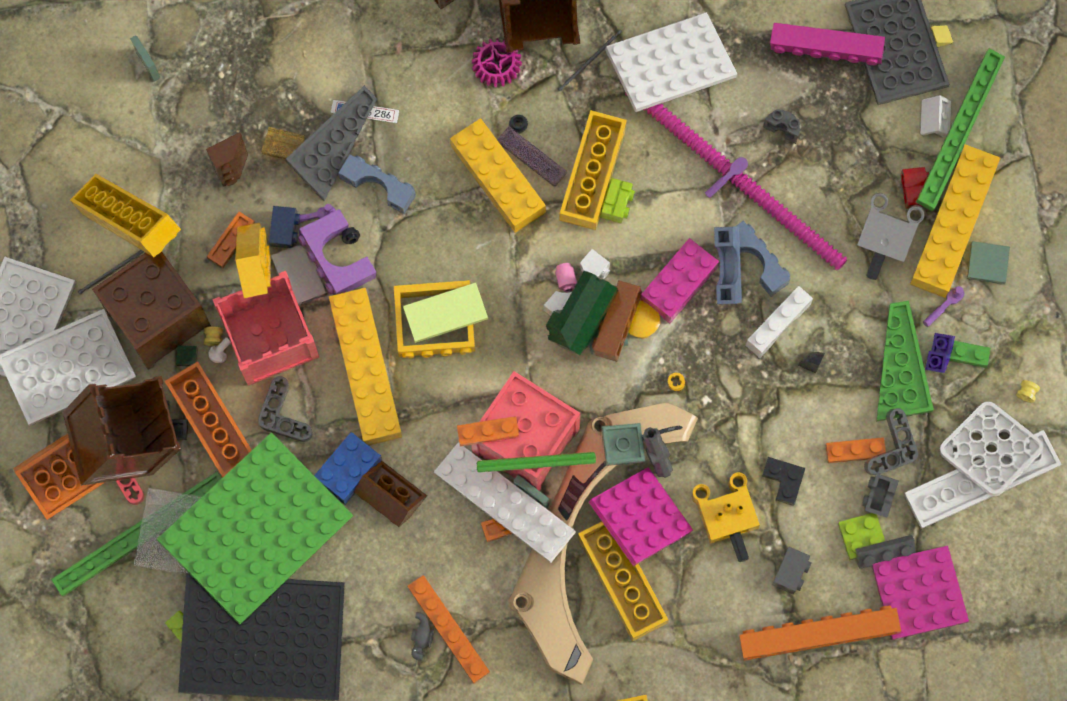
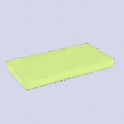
M476 283L403 306L415 343L488 319Z

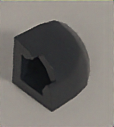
M809 353L802 358L798 366L816 373L825 353Z

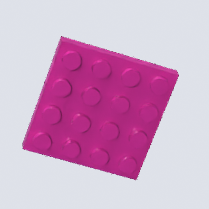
M649 467L589 501V504L633 566L693 531Z
M948 546L873 564L872 569L882 606L891 605L892 608H897L901 633L890 635L892 640L969 622Z

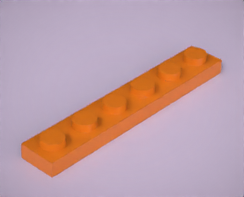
M423 575L407 586L473 684L488 675L490 671L425 576Z

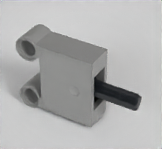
M880 192L875 193L871 198V209L857 243L858 246L875 252L866 274L868 278L873 280L878 278L885 256L902 262L905 261L918 224L924 219L923 209L916 205L911 206L907 211L909 222L881 212V210L887 207L888 198ZM882 197L885 200V204L878 207L874 204V199ZM912 210H919L921 217L914 220L910 217V213Z

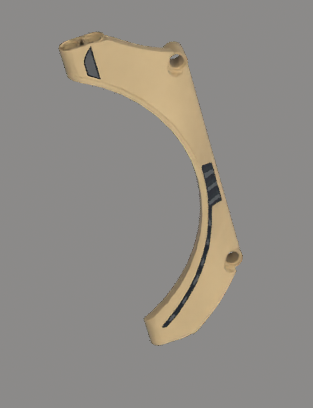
M662 403L606 415L604 418L597 417L589 421L575 453L594 452L596 463L569 465L549 511L572 528L583 502L592 489L610 470L617 466H606L602 431L600 430L599 432L595 429V422H598L601 427L641 423L642 435L644 430L649 427L657 428L664 443L668 444L688 442L698 418L673 404ZM643 440V447H644V450H645V449H646V445H645V442H644V440ZM568 543L551 563L532 549L509 599V607L518 613L529 630L549 670L573 682L583 684L593 658L578 634L567 601L565 558ZM518 597H520L523 600V606L521 608H519L516 605V599Z

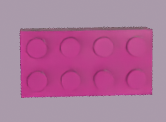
M689 238L641 294V301L650 305L664 320L671 324L716 271L719 261Z

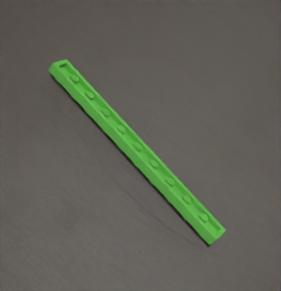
M990 48L986 51L916 203L931 211L935 209L1005 56Z
M215 472L51 579L61 596L63 597L169 528L222 479L219 473Z

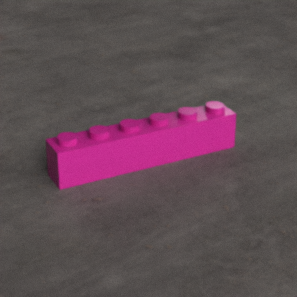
M782 23L773 24L770 41L771 50H774L776 53L792 52V54L797 56L807 54L814 58L829 57V59L836 61L845 59L851 63L866 62L868 65L882 64L885 37Z

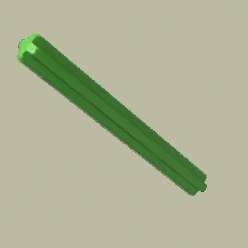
M594 452L482 460L477 461L476 464L478 472L594 464L596 463V455Z

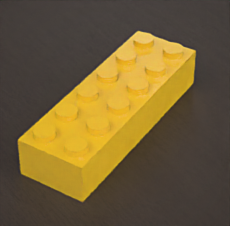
M590 110L560 210L559 221L596 230L626 130L627 120Z
M481 118L450 138L452 149L514 233L546 213L544 202Z
M601 521L578 533V539L631 640L635 641L666 625L668 618L640 565H632Z

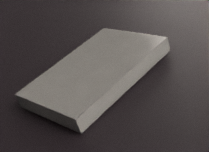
M301 244L271 255L277 273L287 272L298 305L327 295L322 281L317 274L315 263L309 260L307 256L308 251Z

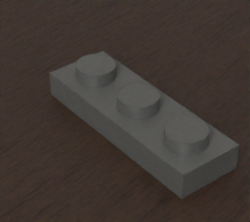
M912 535L857 548V565L859 569L873 566L875 563L890 561L893 558L916 553L915 540Z

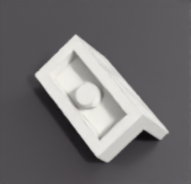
M941 95L922 100L921 135L936 133L942 137L947 136L950 130V100Z

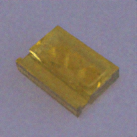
M268 127L261 152L263 155L286 159L304 142L305 135Z

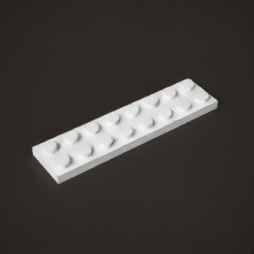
M1044 430L1034 434L1043 443L1042 453L1005 491L1062 465ZM1005 456L1001 458V462L1010 464L1012 459ZM981 458L974 461L973 463L976 465H982L984 463V460ZM958 469L904 493L921 529L993 497ZM991 481V484H998V481Z
M458 442L434 473L551 563L576 533L575 530L497 471L478 472L476 463L482 460L464 446L460 447Z

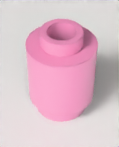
M570 263L557 265L555 274L559 290H563L565 293L573 291L577 284L574 268L571 267Z

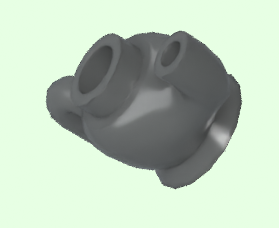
M416 612L415 618L421 622L419 627L412 631L411 640L414 641L415 645L411 655L414 659L422 661L424 655L422 649L426 646L431 647L434 629L430 630L428 619L424 614Z

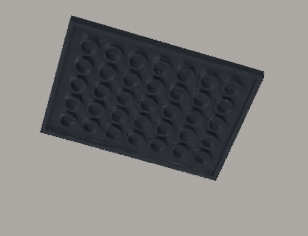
M186 573L178 693L339 701L345 582L288 579L239 625L189 573Z

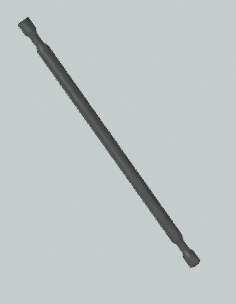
M619 30L614 36H612L567 81H565V83L562 86H560L558 90L561 91L566 85H568L588 64H590L606 48V46H608L614 39H616L618 35L622 33V30Z
M138 251L137 253H135L128 259L124 260L123 262H121L120 264H118L117 266H115L114 268H112L96 280L86 285V287H84L83 289H80L78 293H83V291L89 289L102 279L106 278L107 276H109L110 274H112L113 272H115L116 270H118L119 268H121L137 256L144 253V251Z

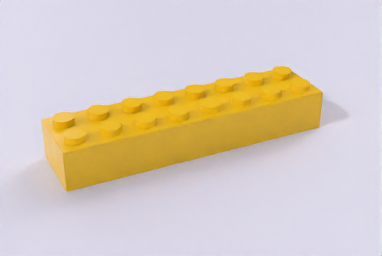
M964 145L910 285L946 298L1000 157L969 145Z
M95 174L70 199L84 216L152 257L161 253L169 241L173 240L181 230L167 213L98 174Z
M260 223L237 228L235 261L244 298L267 294L268 287H271V254L269 245L267 246L265 227L261 228Z
M366 288L329 296L363 442L367 445H373L402 438Z

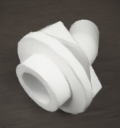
M225 337L218 346L211 347L208 352L210 360L215 363L226 361L227 355L224 350L231 343L228 338Z

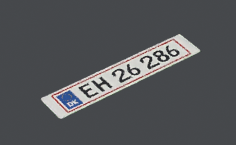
M333 100L331 113H335L346 102ZM373 106L367 119L397 123L399 110Z

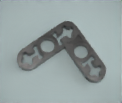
M277 376L272 380L258 418L259 425L266 431L300 442H307L313 435L311 427L306 423L280 415L289 390V383L285 377ZM281 381H283V384L285 386L281 387L279 391V394L282 395V397H280L277 394H272V392L277 393L278 388L276 386V383L280 384ZM273 398L279 400V405L276 408H271L268 405L269 401ZM266 409L270 412H273L270 415V420L272 421V423H268L267 425H265L263 419H267L269 415ZM283 422H288L291 424V428L289 431L283 432L280 429V425ZM295 425H297V430L303 431L304 428H306L308 435L305 434L303 437H301V434L297 431H295V434L293 435L292 433L294 432Z
M891 409L886 415L896 449L867 459L864 469L869 475L882 474L912 463L917 459L918 451L906 414L902 409ZM895 414H899L897 420H893ZM901 430L906 433L904 441L898 438V433ZM909 443V445H905V447L901 446V444ZM907 451H911L909 457H905ZM889 455H893L895 458V463L892 466L887 463ZM873 463H882L883 466H878L875 470H871Z

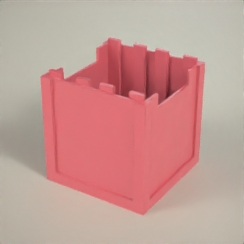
M286 271L278 273V276L270 279L271 287H268L267 294L244 298L243 292L240 290L223 298L217 297L212 299L224 324L239 362V368L248 386L319 358L312 334L310 335Z
M513 371L480 422L516 416L519 437L471 445L472 453L486 460L560 455L566 445L580 431V412ZM552 467L504 470V472L514 478L517 475L521 476L540 491L541 485Z

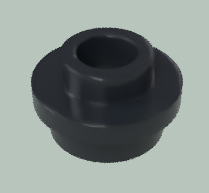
M514 115L509 121L510 129L515 133L524 132L528 127L526 117ZM517 122L522 123L520 127H517L515 124Z
M354 227L347 228L342 232V241L345 244H354L360 238L359 231Z

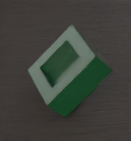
M178 345L176 365L191 366L196 363L197 346Z

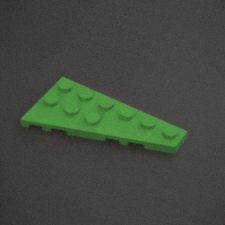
M909 300L889 305L876 422L886 420L887 412L891 409H902L906 416L929 413L934 410ZM895 414L893 419L899 418V414Z

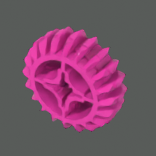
M490 38L489 44L483 41L482 47L478 46L477 52L473 53L474 59H472V64L474 66L472 70L476 72V78L481 77V83L487 81V86L494 83L495 88L498 86L497 83H501V86L504 87L505 81L510 84L511 78L516 79V73H520L519 67L522 66V61H520L521 54H517L518 50L513 53H506L505 40L501 43L499 38H497L496 42H493ZM491 53V57L482 62L484 57ZM494 57L496 58V61H498L499 68L497 64H495ZM508 64H511L510 68L507 71L502 72V69L504 67L508 66Z

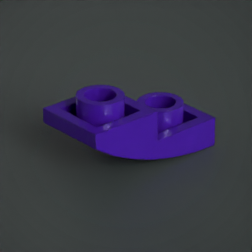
M940 333L934 334L932 350L928 352L925 370L945 373L951 357L955 336Z

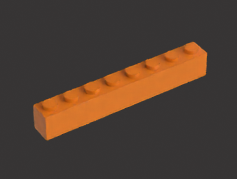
M889 605L880 607L879 611L872 612V609H865L856 615H852V612L840 614L841 617L839 618L825 616L821 618V621L813 622V619L801 621L802 624L799 625L785 623L782 624L781 628L774 629V626H767L758 632H755L754 629L745 630L743 634L739 635L743 660L900 634L901 627L897 608H892Z

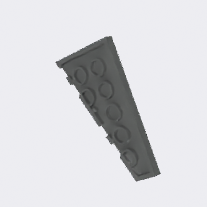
M365 85L285 159L287 164L323 201H325L377 100Z

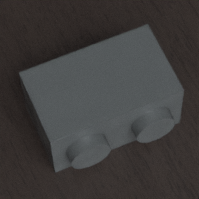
M788 547L772 585L793 595L796 590L800 591L804 583L801 577L804 572L808 573L812 564L809 561L810 555Z

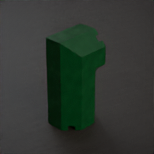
M584 270L563 309L553 311L546 324V328L549 330L548 340L566 350L581 355L588 347L619 291L618 288L604 279L601 280L595 274Z

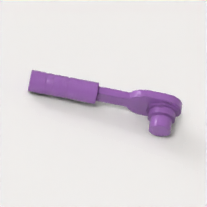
M744 157L737 158L731 164L730 171L713 184L705 194L709 198L712 197L734 174H741L748 166L747 159Z
M326 204L325 207L319 208L317 212L300 215V223L315 218L320 219L336 211V209L330 204Z
M960 286L953 288L947 294V300L937 307L923 321V324L929 327L950 304H957L964 297L963 288Z

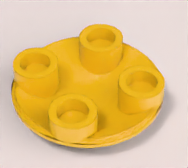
M639 301L628 333L641 339L647 338L658 329L660 314L644 301Z

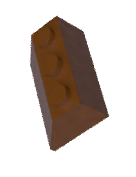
M239 132L206 149L212 167L223 187L226 185L231 186L240 179L248 157L245 143Z
M383 461L365 473L354 490V493L362 500L366 501L398 527L412 516L427 497L425 493Z

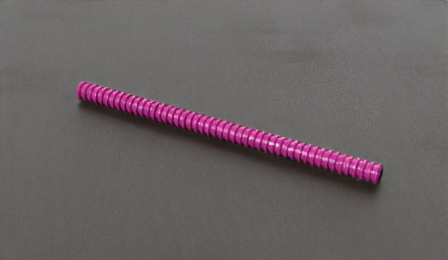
M663 104L643 109L644 111L647 110V114H652L651 117L656 118L657 122L660 121L661 125H665V129H669L670 133L673 132L674 136H678L679 140L682 139L683 144L686 143L687 147H691L692 151L695 150V154H700V158H704V161L709 162L710 166L713 165V169H718V173H722L723 177L730 171L732 164L730 160H726L724 155L721 156V152H717V149L712 148L711 144L708 145V141H703V137H699L698 133L695 134L693 129L690 130V126H685L686 123H682L680 118L677 119L676 115H672L673 112L668 111L667 107L664 108ZM743 172L739 175L734 174L729 179L731 184H736V188H740L741 192L744 191L745 195H749V199H754V203L757 202L759 207L762 206L763 210H767V214H772V218L775 217L777 222L780 221L781 225H785V229H790V233L793 232L795 237L798 236L799 240H803V244H808V248L811 247L813 252L816 251L817 255H821V259H826L825 262H829L831 267L834 266L836 271L847 261L846 256L843 257V254L838 253L837 249L834 250L833 245H828V241L825 242L823 237L820 238L819 234H815V230H810V226L807 227L805 222L802 223L801 219H797V215H792V211L789 212L787 207L784 208L783 204H779V200H774V196L771 197L769 192L766 193L765 189H761L760 185H756L757 182H753L752 178H748L747 174H743Z

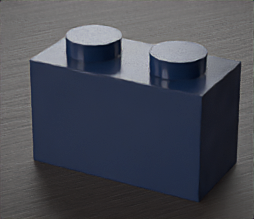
M273 206L269 235L271 247L292 248L294 243L297 244L298 232L295 231L296 225L300 224V214H298L296 208Z

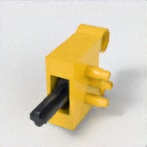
M740 472L734 473L730 477L728 484L729 489L733 493L708 500L710 496L708 486L704 484L696 485L692 492V500L698 506L710 544L730 538L738 562L747 561L749 556L741 534L758 529L760 524L746 486V476ZM740 479L743 485L736 487L733 484V480ZM700 490L704 491L706 497L702 499L698 498L696 496V492Z

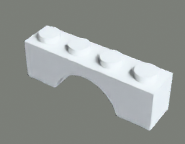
M593 249L580 262L582 273L585 270L595 274L600 279H604L610 272V262ZM555 291L544 304V311L551 316L553 311L562 310L572 292L562 293Z
M798 286L749 337L746 347L761 358L774 344L780 334L811 305L813 298Z

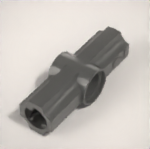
M649 427L644 430L642 435L646 445L645 451L657 476L666 478L673 471L669 460L670 453L662 440L659 430Z

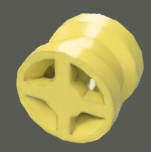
M204 328V334L206 335L204 345L218 346L223 341L221 339L223 328Z
M1023 380L1021 382V390H1018L1016 396L1023 401L1034 403L1036 399L1035 394L1039 392L1040 387L1031 381Z

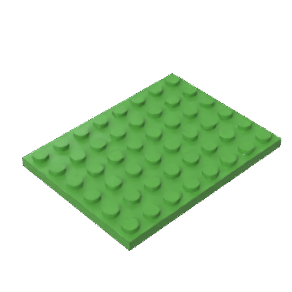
M271 432L158 537L157 541L241 625L354 515Z

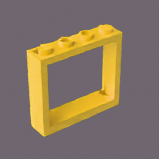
M470 280L394 286L399 357L412 359L414 356L422 355L424 358H429L434 354L451 356L452 353L466 355V353L475 352L473 324L467 326L468 341L410 346H404L401 298L436 296L470 285Z

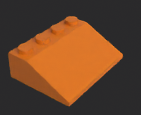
M68 433L13 468L15 474L47 520L105 483L81 486Z

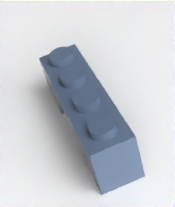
M349 155L338 173L339 178L355 188L366 182L380 184L388 193V206L405 214L416 196L414 187L407 182L401 183L397 177L390 173L385 174L381 172L382 170L376 165L372 164L370 166L359 156Z
M743 220L736 225L739 226L740 253H751L759 258L763 265V274L759 283L769 296L772 297L789 284L790 274L786 268H782L778 264L777 257L773 253H769L765 242L761 238H757L753 227L750 224H746Z
M739 226L714 227L715 248L720 259V276L716 285L717 304L742 303Z

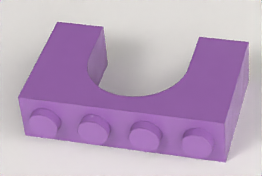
M340 209L300 228L298 236L299 243L302 247L305 246L308 251L307 256L309 260L316 264L317 274L320 278H324L327 283L325 287L328 293L333 295L352 291L376 277V270L368 257L344 267L332 265L325 259L322 252L324 245L329 240L341 235L349 226Z

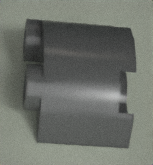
M776 109L765 118L763 127L773 133L778 130L783 131L785 139L796 144L800 132V121L792 113Z
M877 473L875 477L871 476L868 483V488H871L869 495H865L862 502L865 511L887 518L899 480Z

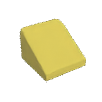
M948 26L931 27L937 47L953 43Z

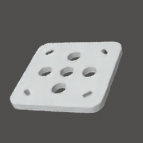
M992 402L982 403L940 446V454L945 460L991 496L1002 494L1043 451V443L1038 437ZM1007 432L1010 437L1005 440L1001 439L999 433ZM979 433L982 438L976 441L971 438V435ZM994 445L997 450L995 452H988L986 447ZM953 448H957V452L953 453ZM1005 456L1010 457L1012 462L1004 464L1001 462V458ZM975 458H982L984 463L976 465L973 463V460ZM991 481H998V484H991Z

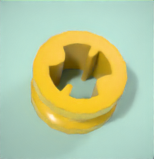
M677 372L672 373L668 377L669 388L673 391L683 389L685 385L683 375ZM675 377L679 378L681 384L673 386V382L671 380L673 378L675 380Z

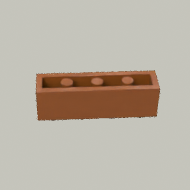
M618 280L617 286H615L619 291L607 310L604 320L599 325L598 331L600 332L598 338L595 337L592 344L596 356L618 362L642 294L640 286Z

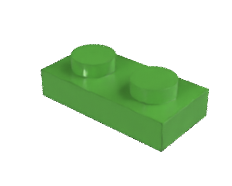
M954 341L949 361L987 368L991 348Z

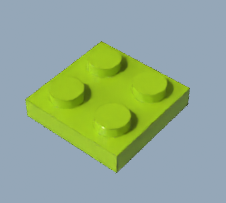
M869 513L838 522L849 561L857 559V548L885 542L877 514Z

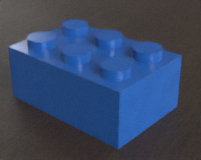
M350 432L314 476L338 500L346 505L355 494L354 490L362 476L383 460L379 453Z

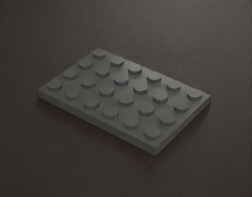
M853 0L845 2V8L854 33L885 37L882 64L868 65L866 62H863L877 105L949 87L950 83L922 0Z

